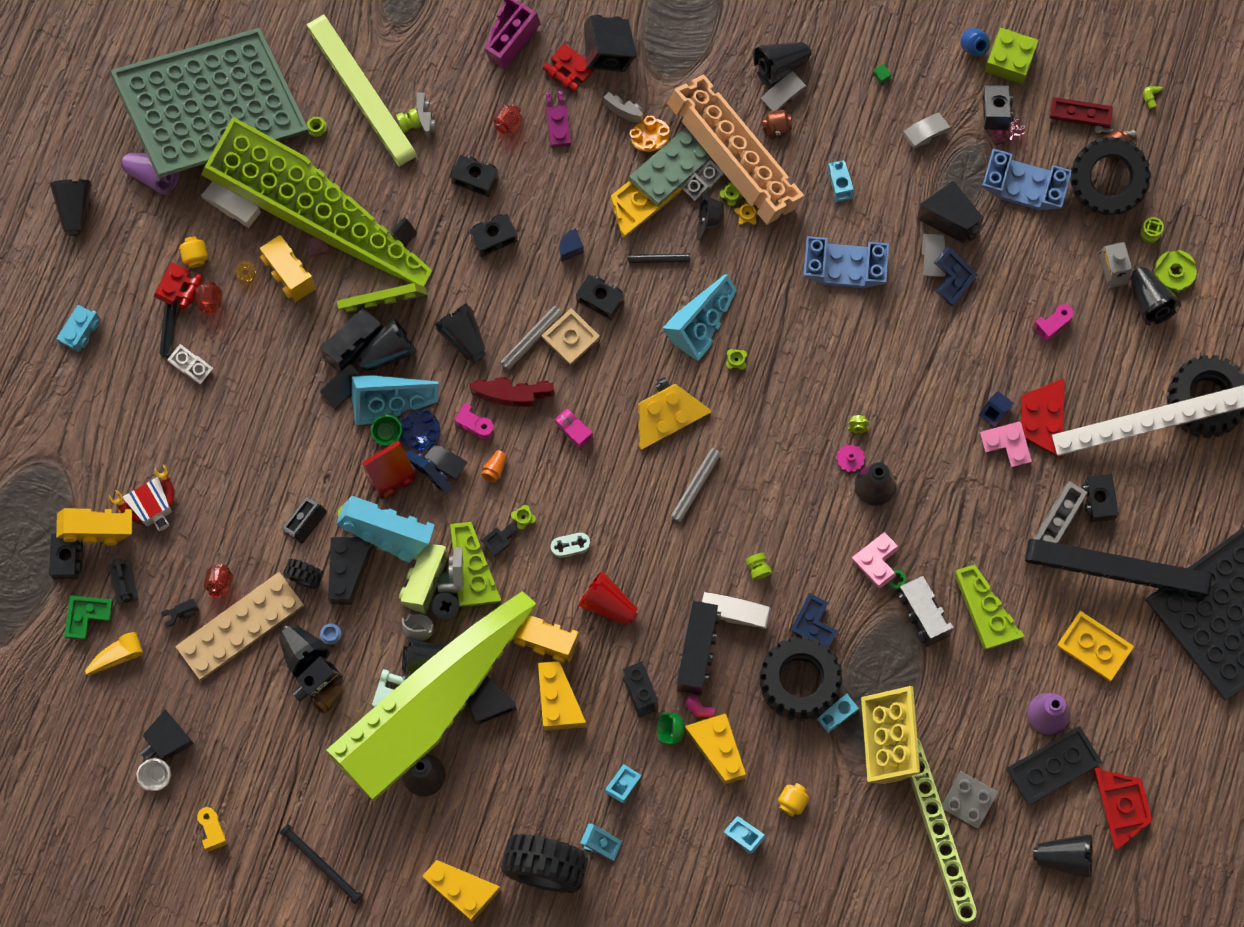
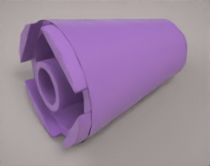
M128 153L121 161V166L125 173L160 194H169L167 191L169 189L173 190L179 180L180 172L158 178L146 153Z
M1048 692L1037 695L1031 701L1027 716L1034 730L1041 734L1054 735L1066 728L1070 721L1071 713L1068 703L1062 696Z

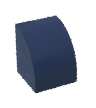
M576 228L567 232L560 241L561 262L584 253V246Z
M997 391L988 400L979 416L996 427L1011 409L1014 402Z

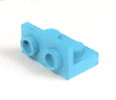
M77 305L56 338L57 341L77 352L81 348H85L89 342V335L100 324L98 313L94 310L91 312Z

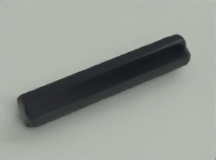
M175 300L173 305L165 302L159 352L163 357H170L172 353L177 300Z

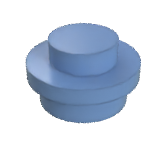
M326 624L320 631L321 640L328 645L336 644L341 639L340 628L335 624Z

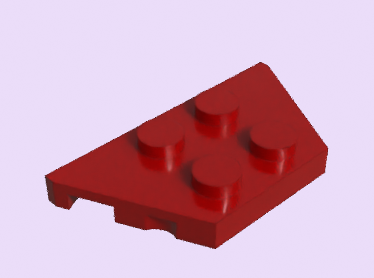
M1064 379L1033 390L1021 397V424L1026 441L1033 442L1042 450L1046 449L1055 454L1057 458H1062V455L1057 456L1052 435L1063 432Z
M1095 768L1094 773L1115 851L1151 823L1152 817L1142 779Z

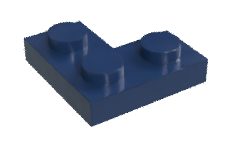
M946 247L934 262L948 276L936 293L949 305H954L978 274L950 247Z
M410 450L407 452L406 456L412 466L426 475L439 490L448 494L453 489L448 484L449 478L441 471L438 472L436 470L438 466L431 459H426L421 453L415 454Z
M809 593L790 632L800 637L808 636L809 640L814 641V638L818 639L820 644L823 646L826 644L830 647L838 630L819 621L828 602Z

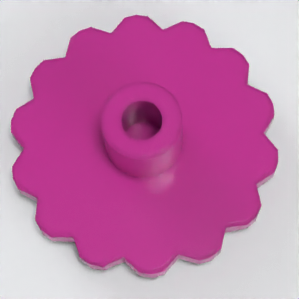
M846 444L845 447H841L840 451L837 452V464L842 470L856 472V470H860L861 466L864 465V452L854 444Z

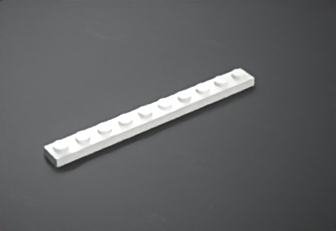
M1244 385L1054 434L1052 437L1057 456L1244 408Z

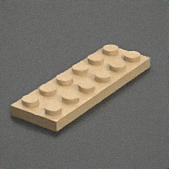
M278 572L175 647L199 680L202 681L303 608L304 604L281 573Z

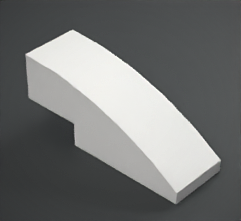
M213 181L201 195L203 199L230 218H235L247 228L251 226L261 213L257 205Z
M704 592L702 602L718 605V611L721 612V620H725L727 623L759 628L767 627L771 611L770 607L742 599Z

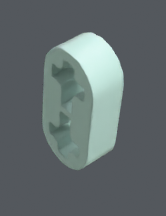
M584 533L558 537L551 543V552L558 558L582 554L590 548V539ZM579 538L587 542L584 543L583 548H580L579 545L572 546V544L578 543ZM558 543H561L562 546L569 545V547L563 548V552L554 549Z

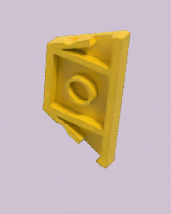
M628 181L610 197L622 237H627L679 195L682 189H677L657 207Z
M677 384L671 385L638 403L639 448L641 450L711 413V410Z

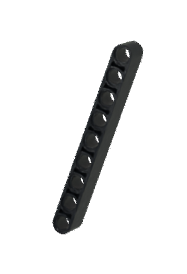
M1028 539L1025 554V562L1195 596L1207 597L1210 594L1212 574L1208 572L1038 539Z

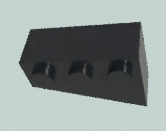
M331 537L328 590L330 604L352 605L374 544L364 541L360 537Z

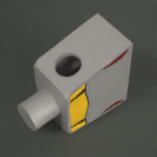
M1122 242L1103 247L1098 253L1108 288L1129 284L1132 266L1125 243Z

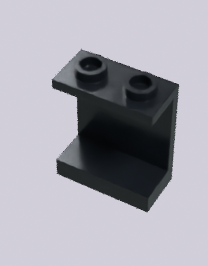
M643 661L623 668L622 670L625 675L623 681L638 718L658 711V699Z

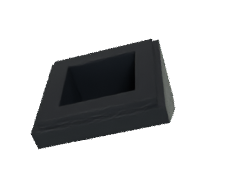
M405 217L391 231L392 236L403 243L404 247L417 234L414 227Z

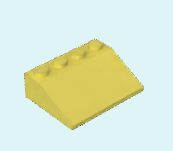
M913 686L861 697L868 782L887 784L902 781L920 773Z

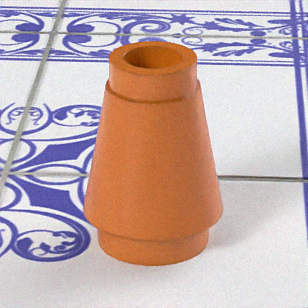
M497 450L482 468V477L492 483L499 480L507 455Z

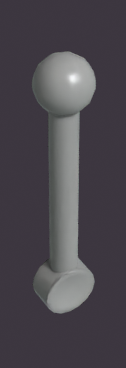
M1096 126L1094 129L1096 134L1113 131V129H1104L1100 126ZM1135 130L1125 131L1131 138L1137 136Z

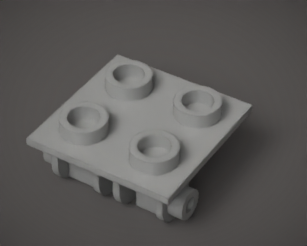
M960 771L942 803L943 810L978 829L998 791Z

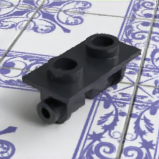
M115 559L113 564H109L118 605L138 600L130 560L122 561V559Z

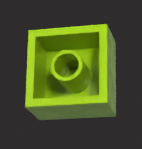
M1000 27L985 72L1023 85L1038 40Z

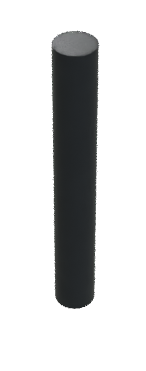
M690 253L628 255V263L690 262Z

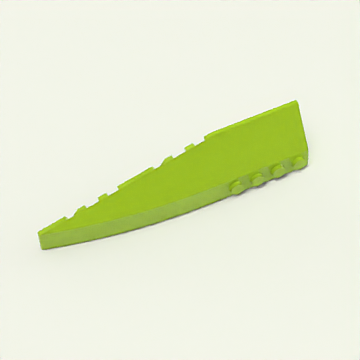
M232 117L205 165L202 176L355 258L411 284L425 285L432 269L414 253H410L403 243L391 236L383 225L380 226L374 220V217L354 199L342 192L341 188L336 183H332L320 169L313 166L307 157Z
M522 591L454 639L409 676L326 750L333 763L373 801L376 800L440 742L446 728L449 729L453 724L454 717L459 711L463 710L469 696L473 695L492 669V664L501 657L507 643L513 640L515 632L519 627L523 626L537 604Z

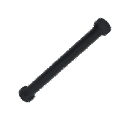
M287 824L280 831V834L286 836L355 904L363 894L360 891L354 890Z

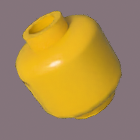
M195 236L188 237L179 247L183 264L188 265L189 268L205 265V261L208 259L206 243L203 240H197Z
M798 783L795 786L786 785L778 798L779 809L792 817L794 815H801L810 800L806 794L807 789Z

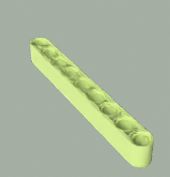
M321 15L306 24L311 36L396 164L400 167L417 157L412 145L325 15Z
M917 739L919 764L922 765L924 771L909 778L954 915L958 922L968 924L976 917V907L922 744ZM921 784L928 785L930 793L924 794L920 792L919 786ZM929 804L934 805L937 808V813L929 814L926 811V806ZM933 826H942L944 833L936 835L933 832ZM941 846H948L951 851L950 855H942L940 853ZM947 867H955L958 872L957 876H949L946 871ZM961 887L964 890V896L961 898L956 897L953 889ZM968 908L971 911V917L963 918L960 910Z

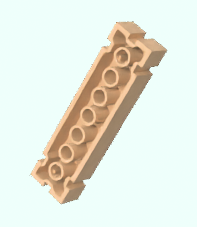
M704 74L692 80L689 86L684 84L674 89L667 102L668 106L676 115L681 114L683 116L682 123L751 206L756 205L758 207L757 214L766 225L777 220L782 213L786 215L797 208L804 197L803 193L795 184L790 185L787 182L789 176L719 92L715 94L712 91L714 86Z

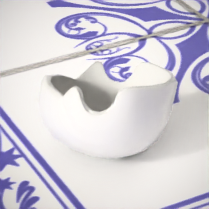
M157 758L146 760L139 766L136 774L137 781L141 787L151 791H159L166 787L172 776L167 763Z

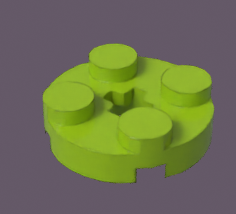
M1168 251L1158 259L1154 275L1171 291L1179 293L1190 287L1197 275L1196 263L1184 251ZM1172 267L1175 269L1176 267H1179V272L1181 274H1172V270L1170 268Z

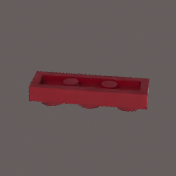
M1053 97L1049 119L1110 128L1113 106Z

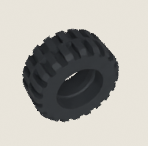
M1106 137L1089 143L1079 152L1071 168L1070 181L1074 195L1084 207L1101 215H1118L1133 209L1143 200L1150 186L1151 172L1149 171L1150 165L1144 156L1145 154L1136 147V144L1121 137ZM1105 157H1116L1122 160L1127 165L1130 173L1127 187L1124 191L1114 196L1101 194L1094 188L1091 181V172L1094 165Z
M1201 355L1199 359L1194 357L1187 364L1184 363L1174 375L1168 388L1167 403L1173 404L1191 399L1190 388L1198 381L1214 382L1223 390L1243 386L1244 373H1239L1241 368L1237 364L1232 366L1229 364L1231 360L1227 358L1220 360L1218 355H1213L1211 358H1208V355ZM1244 408L1184 423L1181 429L1185 432L1188 429L1193 431L1192 435L1196 437L1200 434H1204V438H1211L1212 435L1220 437L1225 432L1229 433L1239 424L1244 417Z
M796 636L789 637L788 641L782 640L776 647H772L763 661L760 673L761 693L763 698H766L768 706L774 708L780 716L783 714L788 716L787 719L793 720L797 718L799 721H806V718L815 719L819 714L828 710L835 703L842 684L841 665L837 662L836 654L830 652L831 648L826 644L824 646L820 644L818 639L814 638V641L809 640L808 636H802L801 639H796ZM804 660L810 662L819 670L821 683L813 695L796 697L789 694L783 688L781 672L788 663Z
M515 834L507 841L501 870L510 879L527 884L528 886L554 892L576 893L582 888L588 856L583 850L565 842L542 836Z

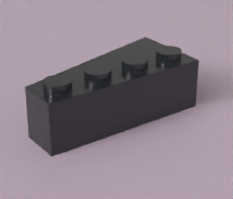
M693 600L677 680V691L702 696L703 686L707 687L709 674L706 673L707 665L711 666L713 653H710L711 645H715L717 632H714L715 624L720 623L721 617L718 605Z

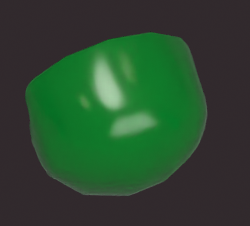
M386 414L375 419L370 429L374 441L385 447L399 441L403 433L402 424L392 415Z
M662 713L657 723L659 742L666 745L680 743L685 734L684 720L675 713Z

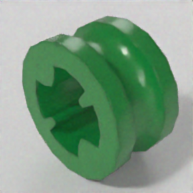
M893 570L895 575L900 576L899 580L902 579V582L895 585L893 584L894 580H890L887 585L892 590H899L900 586L906 583V575L900 570Z

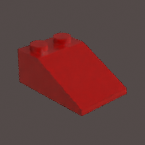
M399 441L362 462L367 478L380 499L393 496L397 489L402 486L407 487L411 485L416 478L415 472Z

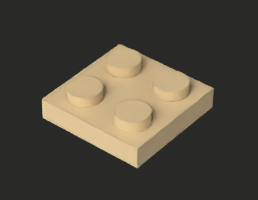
M572 308L541 335L542 339L570 366L600 339V336Z

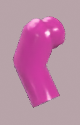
M688 696L686 705L695 717H714V707H703L698 700V696Z

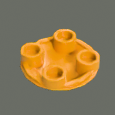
M651 115L645 117L642 122L630 131L632 144L635 148L645 152L656 151L665 146L671 134L669 126L664 121L656 119Z

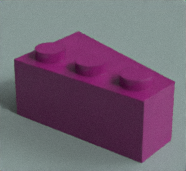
M504 0L501 10L498 11L495 26L492 27L485 46L489 60L503 69H506L541 25L537 12L517 0Z

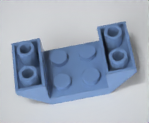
M993 148L983 181V188L1000 200L1032 209H1062L1071 177V170L1052 165L1051 170H1046L1011 160L1012 153Z
M807 236L804 277L822 285L868 288L886 284L889 243L868 242V247L827 244L828 238Z

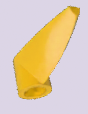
M127 633L101 651L87 667L86 674L91 675L141 656L143 650L137 633Z

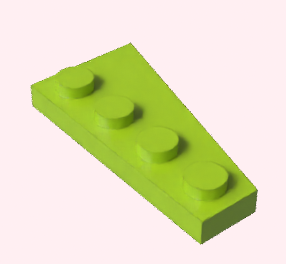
M412 283L338 300L337 306L338 309L346 313L358 311L357 308L365 307V309L377 307L378 304H392L399 300L414 299L428 294L426 287Z
M472 523L450 524L453 553L454 548L463 549V590L458 592L459 606L468 607L501 603L500 595Z
M975 564L954 572L984 651L1025 637L1022 631H1019L1013 623L1014 620L1011 615L1007 614L999 598L995 597L990 590V585Z

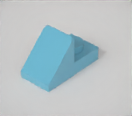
M623 764L604 792L625 804L642 775Z
M739 816L724 831L726 836L739 844L747 854H752L766 838L762 832Z
M588 824L580 844L584 845V849L614 861L622 840L593 824Z

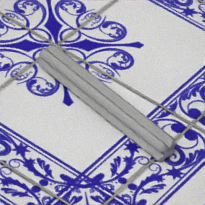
M553 306L503 358L501 365L506 370H510L536 343L541 335L559 319L562 311L557 306Z
M710 449L671 514L673 520L677 522L682 521L720 457L718 450Z

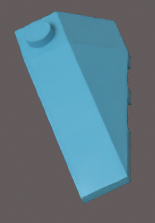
M723 275L689 302L663 327L671 342L695 360H699L710 348L713 342L711 338L715 329H719L721 325L719 321L722 314L728 310L737 291L728 275Z
M383 376L352 377V402L355 425L373 424L375 419L385 414L397 417L407 410H416L438 402L439 383L437 381Z

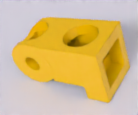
M209 807L202 808L198 812L197 819L204 827L208 838L202 840L206 851L209 852L227 845L228 843L216 812Z

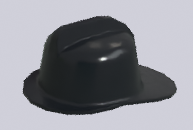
M706 192L702 194L699 204L697 240H701L705 230L720 226L724 219L723 202L709 198Z

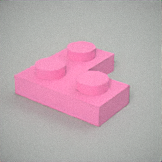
M1021 421L980 432L986 453L1006 447L1011 467L1032 462Z
M884 532L854 555L852 560L880 589L896 577L895 572L884 561L899 549L895 542Z

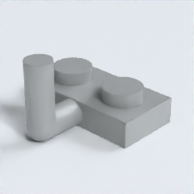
M454 548L453 556L449 557V578H453V584H438V592H461L463 590V549Z

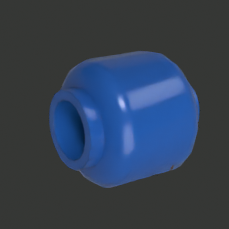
M969 28L962 34L960 44L965 52L978 57L988 51L990 38L978 28Z

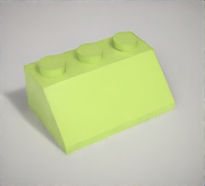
M428 544L414 558L417 561L414 568L411 567L407 574L408 584L406 587H402L399 595L402 606L426 614L438 585L439 575L443 572L449 557L445 546Z

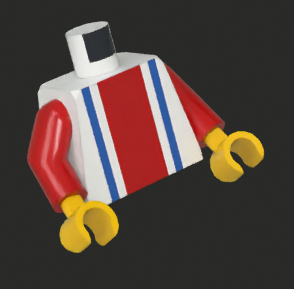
M164 464V473H158L155 467V475L157 476L155 479L123 497L118 490H115L118 493L116 500L108 496L112 503L117 504V508L121 513H124L125 509H132L133 522L137 524L144 523L146 527L154 523L158 531H162L169 526L165 516L172 512L171 506L174 504L175 489L170 477L167 476L168 471Z

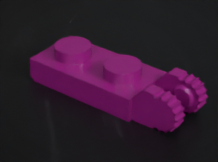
M563 90L558 91L557 94L560 106L553 107L552 95L550 92H546V112L551 147L571 145Z

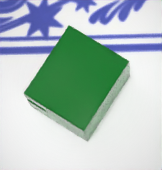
M884 64L873 70V74L880 84L891 79V73Z

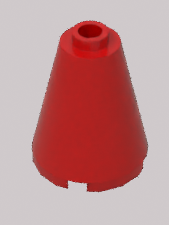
M603 571L595 577L588 587L589 589L586 594L582 596L578 603V606L625 626L628 623L632 625L639 615L636 613L638 608Z

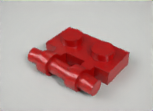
M564 43L551 57V61L556 65L551 66L549 63H546L543 66V70L548 73L549 77L552 79L556 78L562 83L563 87L574 92L579 88V85L575 83L576 79L584 83L595 70L586 69V59ZM563 69V70H565L566 72H568L570 75L567 77V76H565L564 74H562L560 71Z
M171 262L154 293V297L170 305H173L175 300L180 301L179 307L187 309L188 305L194 300V293L201 286L203 276L196 273L194 278H189L190 270ZM182 286L188 288L186 292L180 291Z

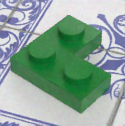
M70 595L64 637L66 639L87 640L90 620L111 622L113 600Z

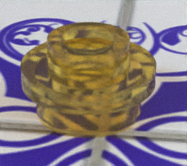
M247 261L239 263L235 268L236 277L243 282L252 280L256 273L254 265ZM243 270H249L247 275L242 274Z

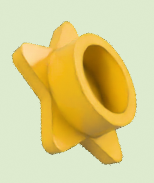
M746 201L740 208L734 209L740 216V225L746 222L753 225L756 224L758 208L751 206Z

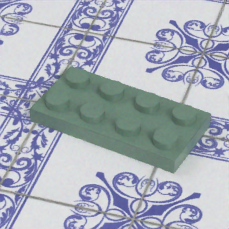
M684 128L631 174L628 180L658 207L679 189L694 172L697 173L712 158L691 132Z

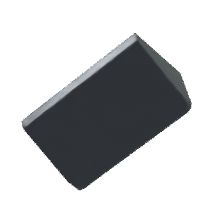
M351 364L320 390L321 395L334 409L352 395V377L361 376Z
M306 497L282 530L302 544L325 516L327 510L320 503Z

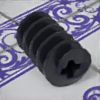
M441 592L432 597L430 609L434 616L448 620L456 616L459 611V603L454 595ZM442 601L449 603L447 611L440 609Z

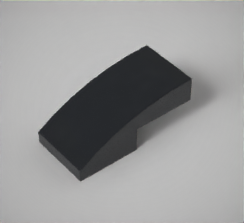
M431 443L423 455L426 459H431L438 466L436 468L437 471L440 470L454 480L458 479L467 465L466 460L434 443Z

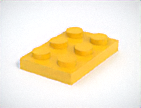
M1080 611L1056 647L1111 682L1134 646Z

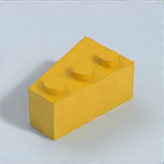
M281 235L260 247L262 253L259 256L266 267L269 265L272 268L271 274L277 283L281 281L284 286L282 290L288 299L292 297L296 303L316 290L312 276L304 270L303 264L300 260H297Z
M64 508L57 513L56 538H64L65 542L84 540L86 544L104 542V545L115 546L118 542L132 534V509H125L124 513H112V509H105V513L93 512L91 509Z
M530 615L523 626L519 627L515 632L513 644L522 648L526 645L533 648L532 651L541 656L548 654L552 656V660L560 661L561 664H564V662L570 663L579 642V633L575 630H572L571 633L562 630L560 625L555 624L553 626L545 623L540 618Z
M560 661L538 663L544 731L586 727V721Z
M726 713L685 726V732L707 759L724 785L745 779L746 773Z
M438 860L422 876L430 886L471 922L477 918L501 890L498 885Z

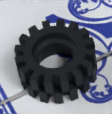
M289 558L283 572L285 578L311 589H318L324 572L314 567V565L293 558Z

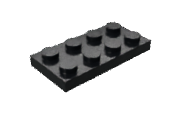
M1078 726L1007 767L1006 771L1027 805L1030 806L1103 762L1082 728Z

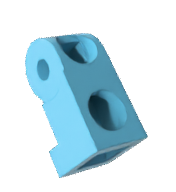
M845 161L828 163V172L835 202L853 199L854 189Z
M846 693L817 720L829 733L856 714L859 708Z

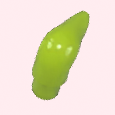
M1149 86L1144 89L1143 97L1149 109L1157 107L1153 94L1161 92L1163 87Z

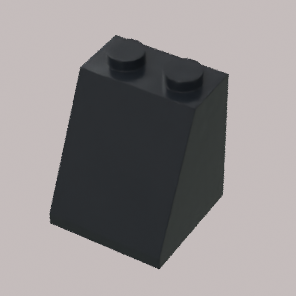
M592 15L584 23L586 69L625 72L637 57L629 19H622L619 16L608 18L602 17V15Z
M951 181L920 204L917 216L921 222L962 243L968 239L972 241L979 236L984 219L954 181Z

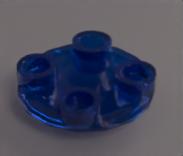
M429 410L413 411L400 420L403 431L401 439L404 444L412 449H427L439 438L441 431L440 423Z

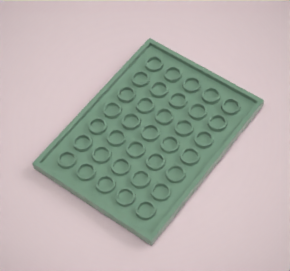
M260 28L110 70L112 81L158 178L206 164L232 117L237 118L278 142L308 132V127Z

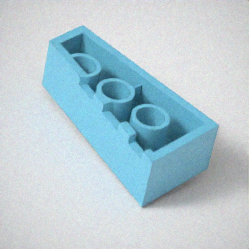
M351 496L343 504L336 525L410 563L429 544L435 524L427 522L424 525L417 522L418 518L409 516L407 519L396 515L397 511L381 510L378 509L377 504Z

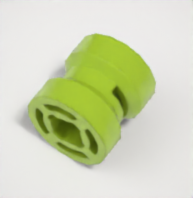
M415 108L405 114H396L403 133L408 132L411 128L418 129L422 127Z
M1156 217L1145 220L1140 230L1141 238L1147 243L1158 241L1164 230L1163 222Z
M765 553L752 555L745 560L747 567L751 569L750 574L753 580L765 578L772 573L770 566L766 564L767 558Z

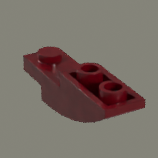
M498 377L494 379L495 381L479 379L475 380L474 383H470L471 393L475 396L506 406L532 407L535 406L534 398L555 396L553 382L549 383V381H539L533 385L519 383L512 387L511 379Z

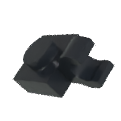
M512 522L502 531L496 527L481 542L496 557L511 545L508 539L519 531Z
M193 598L174 606L173 609L162 611L161 616H171V620L165 623L166 627H171L176 623L178 617L190 618L195 615V612L199 611V608Z

